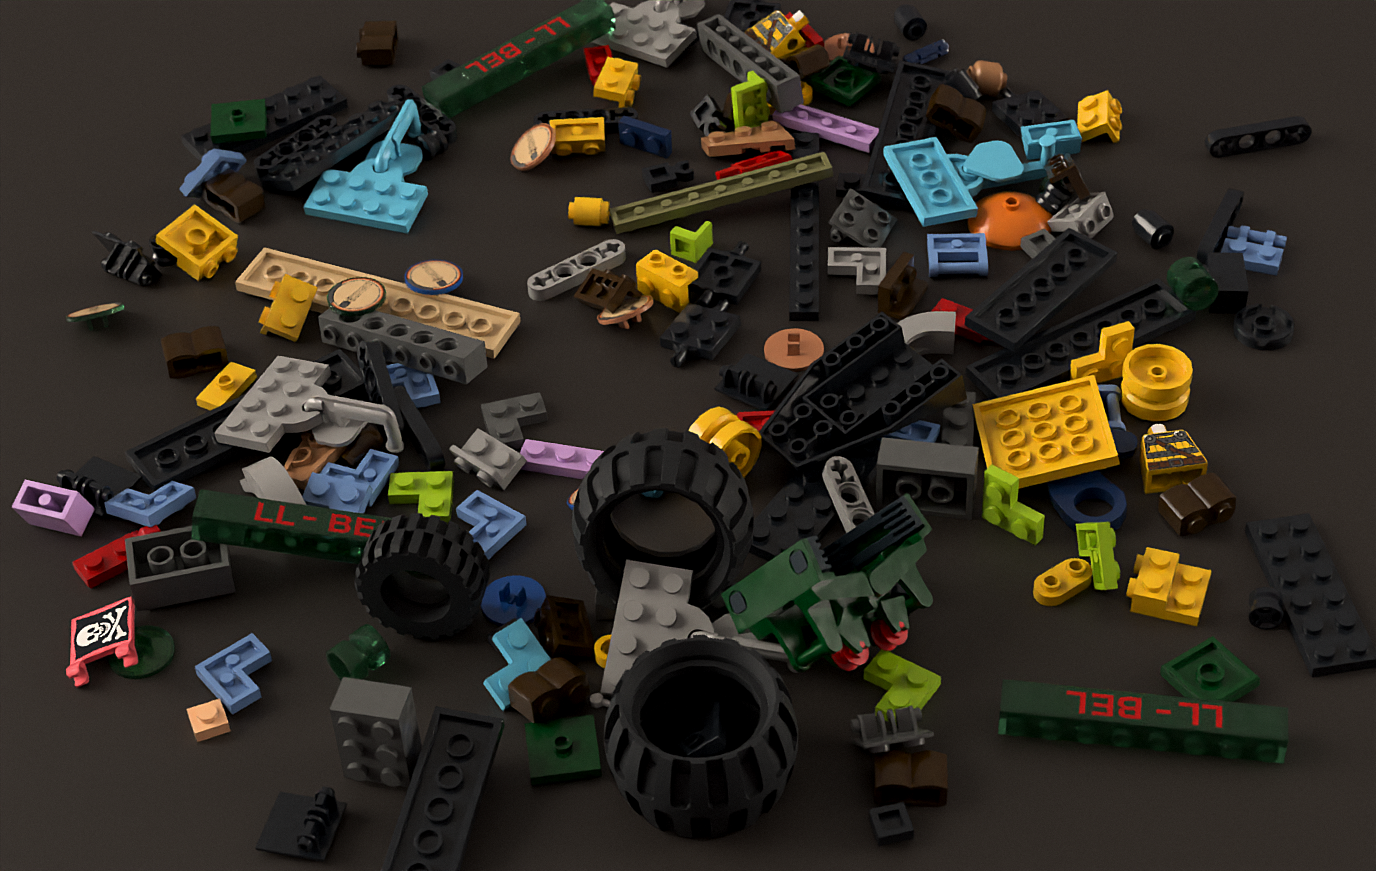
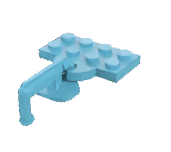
M406 100L385 140L377 142L372 146L365 161L356 165L351 172L327 169L322 173L304 205L306 215L408 234L428 196L427 186L405 183L404 176L417 170L423 159L420 147L401 143L408 128L407 134L411 138L424 134L421 130L417 106L413 100Z
M1051 134L1042 136L1039 141L1042 146L1040 161L1024 164L1021 163L1013 148L1003 141L977 144L971 154L965 156L961 154H946L937 137L884 146L883 155L922 226L926 227L977 217L978 208L972 196H975L982 189L1047 176L1044 166L1054 156L1056 137Z

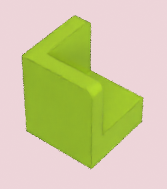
M705 221L696 233L675 226L670 232L671 255L696 263L708 247L713 244L712 222Z

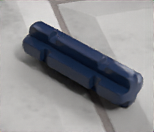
M943 39L938 40L933 44L915 50L913 53L904 55L902 60L923 65L937 59L938 56L946 55L949 52V44Z

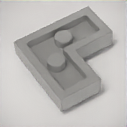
M828 247V275H857L856 294H878V285L886 276V248Z

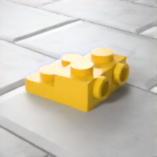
M195 204L156 235V243L177 258V266L197 281L201 280L204 276L207 278L213 277L219 268V264L222 261L231 262L238 252V235Z
M1147 547L1144 555L1137 554L1133 573L1138 574L1137 579L1130 577L1126 597L1132 598L1130 612L1197 627L1210 582L1211 570L1178 563L1180 554Z

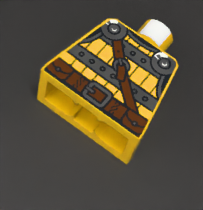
M800 10L788 20L780 11H775L744 33L776 58H780L805 46V40L798 32L809 23V20Z
M1155 424L1148 429L1146 435L1141 437L1139 461L1145 494L1164 492L1173 486L1188 484L1193 479L1207 473L1208 462L1187 431L1176 430L1167 432L1163 424Z

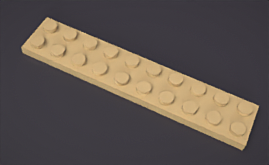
M265 247L235 281L237 291L274 300L269 297L275 281L281 283L284 275L287 274L318 287L309 310L324 313L332 307L328 296L334 286L352 278L373 279L383 286L384 296L379 303L369 309L485 341L486 357L493 359L496 358L521 322L520 313L447 294H420L409 289L405 283Z

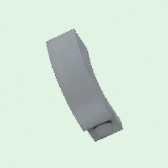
M925 312L912 315L897 323L902 327L905 343L918 354H954L956 312Z
M270 456L242 469L245 478L239 481L244 492L254 493L261 503H264L263 506L270 519H273L272 524L279 540L281 537L294 538V535L283 534L281 530L303 534L316 528L314 521L303 519V516L311 517V514L294 481L278 460ZM280 505L285 506L282 521L294 522V526L275 523Z

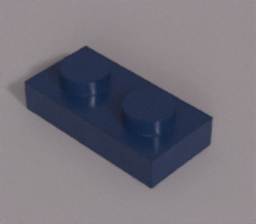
M623 116L618 121L621 144L665 158L672 153L671 130L627 116Z

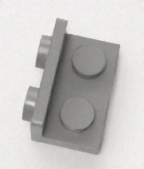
M1097 192L1090 193L1089 196L1082 200L1076 195L1047 223L1051 228V232H1064L1071 228L1091 239L1113 219L1114 215L1106 193Z
M479 428L476 429L462 449L455 445H452L449 449L456 458L454 463L466 473L472 470L477 473L476 477L485 485L491 487L495 484L505 490L527 461L522 454Z

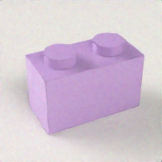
M30 480L24 481L12 505V508L31 525L81 537L95 509L78 491Z

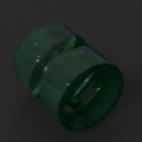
M1183 257L1175 261L1167 271L1166 279L1168 285L1188 309L1193 311L1203 310L1209 307L1217 298L1219 291L1217 282L1196 258Z
M364 624L349 635L350 641L342 640L326 651L327 662L340 681H342L343 677L363 680L368 676L369 670H376L390 660L391 657L390 649L384 638L375 628L368 624Z

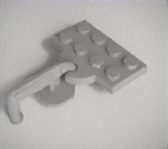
M648 0L640 3L635 8L612 2L583 31L584 39L601 46L609 45L610 49L667 68L697 37L696 30L679 24L680 20L695 17L705 6V0Z
M283 356L275 358L214 433L219 443L270 453L285 433H299L310 429L318 444L343 447L352 443L362 428L370 422L384 425L388 438L386 449L389 452L399 453L404 449L401 432L393 410L381 404L328 395L322 386L332 374L329 365Z
M626 560L600 691L602 695L612 696L625 670H630L635 659L646 650L650 652L661 646L662 642L673 638L681 640L693 638V635H707L708 638L722 640L726 637L736 640L741 646L749 650H756L766 659L787 662V667L790 671L794 673L799 672L792 667L788 656L780 644L758 640L752 632L738 634L730 614H725L711 623L709 617L700 608L688 604L694 576L693 570Z

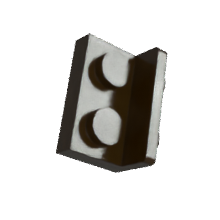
M1069 152L1065 155L1059 153L1047 161L1048 164L1044 168L1051 184L1063 179L1071 195L1077 193L1080 200L1090 195L1085 181Z
M903 251L878 285V313L883 312L889 317L903 320L909 316L927 291L929 283L915 278L917 269L914 267V254Z
M592 268L573 297L582 304L614 314L616 309L623 303L626 295L640 299L642 293L635 288L636 282L624 274L619 277L608 269H605L603 272Z
M547 595L542 606L537 608L534 614V626L538 629L540 645L550 659L558 658L560 654L591 658L594 653L595 644L584 601Z

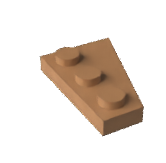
M766 121L761 123V126L752 128L741 126L736 128L735 131L728 133L712 132L708 137L701 138L702 149L709 157L743 154L746 148L760 150V152H770L771 146L785 145V150L795 149L794 138L776 121Z
M311 429L303 431L301 434L302 442L299 447L292 450L283 467L297 488L305 490L311 473L320 474L328 462L335 463L348 445L343 447L321 445L316 442Z

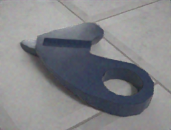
M1111 430L1118 458L1128 459L1133 457L1137 450V437L1131 432ZM1098 470L1045 482L1053 507L1065 524L1074 532H1076L1077 523L1110 522V528H1113L1115 531L1122 526L1127 516V503L1124 492L1111 483ZM1100 499L1109 503L1113 509L1106 515L1094 517L1080 513L1076 506L1083 500Z

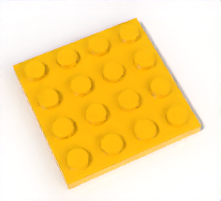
M1095 375L972 404L987 469L994 465L1018 477V489L1120 465Z

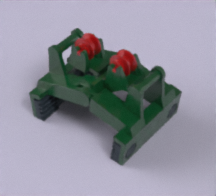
M906 493L822 550H819L821 543H816V540H818L817 535L801 539L721 593L738 634L752 632L758 640L777 638L788 656L792 667L797 672L804 673L811 668L813 662L822 657L834 667H839L845 671H852L858 665H862L868 660V647H870V644L873 647L877 645L884 651H891L897 645L905 643L908 634L907 629L910 628L908 615L919 608L925 609L931 606L933 602L932 595L927 589L915 563L927 551L923 538L932 528L910 495ZM898 582L911 598L905 600L904 595L891 598L888 591ZM816 634L818 638L810 643L811 648L807 650L803 636Z

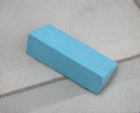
M1075 120L1021 127L1027 160L1041 158L1042 146L1039 141L1042 136L1047 134L1056 137L1054 156L1059 153L1065 155L1068 152L1069 154L1080 152L1082 137Z

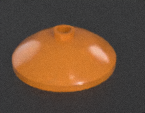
M1004 191L990 194L975 203L978 208L977 217L968 218L967 223L971 234L985 233L987 246L1000 250L1014 251L1023 250L1020 247L1022 237L1046 229L1051 234V228L1047 221L1053 215L1035 200V197L1029 194Z

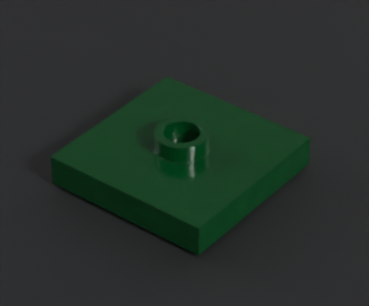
M838 55L829 63L830 65L827 69L809 78L807 85H810L813 91L851 106L881 82L882 74L863 65L862 67L850 65L847 63V59Z
M265 99L211 104L212 144L266 138L267 106Z
M1213 636L1162 665L1160 668V675L1190 703L1199 704V711L1206 717L1214 714L1216 710L1202 708V704L1222 706L1224 708L1259 687L1260 678Z
M594 715L547 720L543 723H524L531 786L602 776Z

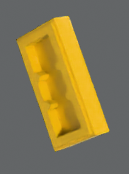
M230 362L196 397L197 406L211 411L238 398L257 378L256 371Z

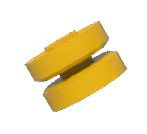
M1146 344L1133 349L1127 354L1123 363V381L1121 383L1122 405L1132 415L1148 421H1167L1178 417L1186 410L1189 402V386L1193 373L1190 359L1180 350L1163 344Z
M719 406L709 409L700 415L689 429L690 432L698 434L700 439L709 444L713 442L726 453L729 463L733 462L738 467L743 478L752 470L759 457L762 447V436L759 431L747 422L741 421L738 416L726 408Z

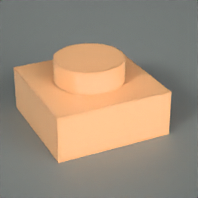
M220 698L187 709L197 742L231 731Z

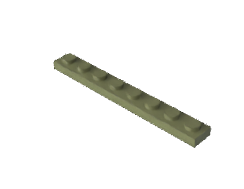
M825 152L614 207L609 209V213L617 234L630 232L634 229L657 225L661 222L686 217L690 214L713 210L720 206L739 203L758 196H765L776 191L791 189L814 181H821L822 179L832 177L833 169Z

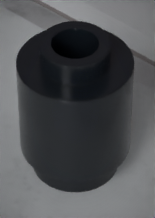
M904 4L896 9L894 21L903 36L908 40L921 38L927 30V23L917 8Z
M955 67L943 77L947 81L944 85L955 88L964 98L976 101L982 95L978 90L980 87L964 68L959 71Z
M1143 209L1134 216L1132 226L1135 233L1152 248L1160 249L1170 244L1173 239L1174 228L1153 210Z

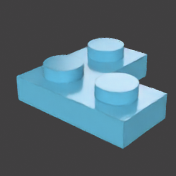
M522 618L497 632L492 637V641L509 665L486 678L483 684L502 711L511 706L508 692L509 683L521 674L537 671L544 663L551 660Z

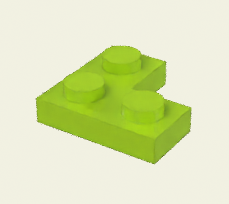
M991 465L984 471L982 518L1013 533L1018 538L1037 545L1043 538L1045 515L1017 501L1018 477Z
M453 471L390 473L389 504L419 503L418 513H422L423 517L436 515L441 517L440 520L448 523L451 521Z
M1110 522L1077 523L1076 532L1079 556H1090L1094 590L1118 589L1117 581L1120 579V568L1117 561H1114L1113 548L1116 545V536L1113 528H1110Z
M882 649L864 669L865 680L888 690L875 706V716H877V711H882L884 720L887 722L888 709H892L894 717V709L912 705L913 708H920L921 710L941 685V676Z

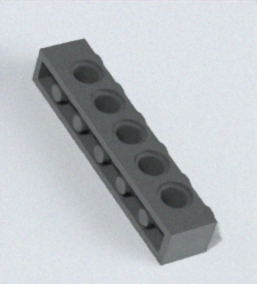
M718 14L697 23L702 51L742 83L748 81L747 72L754 71L760 78H763L768 86L766 101L778 112L791 111L794 107L804 103L800 75L723 16Z
M332 306L318 316L322 342L357 352L361 341H378L385 361L403 364L406 367L463 384H468L487 368L485 341L369 308L349 312Z

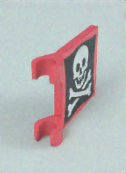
M132 596L71 620L70 665L66 669V674L69 678L74 677L76 688L89 683L86 664L115 653L118 659L123 658L125 668L138 663L135 649V602Z

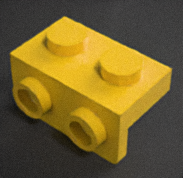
M607 57L594 86L593 96L619 102V108L632 106L634 90L638 91L641 83V75L638 74V63Z
M1108 90L1094 96H1087L1078 102L1077 127L1082 137L1081 142L1104 133H1108L1113 143L1119 141V132L1122 130L1120 121L1122 107L1118 99H1113Z
M604 117L550 120V126L556 132V140L551 154L568 156L572 153L584 152L585 154L592 155L605 151Z
M653 250L636 263L638 291L644 295L652 296L653 299L664 304L666 307L681 313L689 303L688 285L698 278V271L658 250Z
M287 274L284 275L281 283L275 281L269 297L274 299L270 308L264 307L259 319V323L263 324L260 333L266 335L270 331L296 342L318 287Z

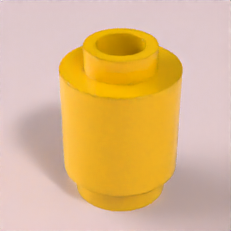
M575 197L574 202H569L568 218L573 219L574 225L601 226L602 224H608L610 202L603 201L602 198Z

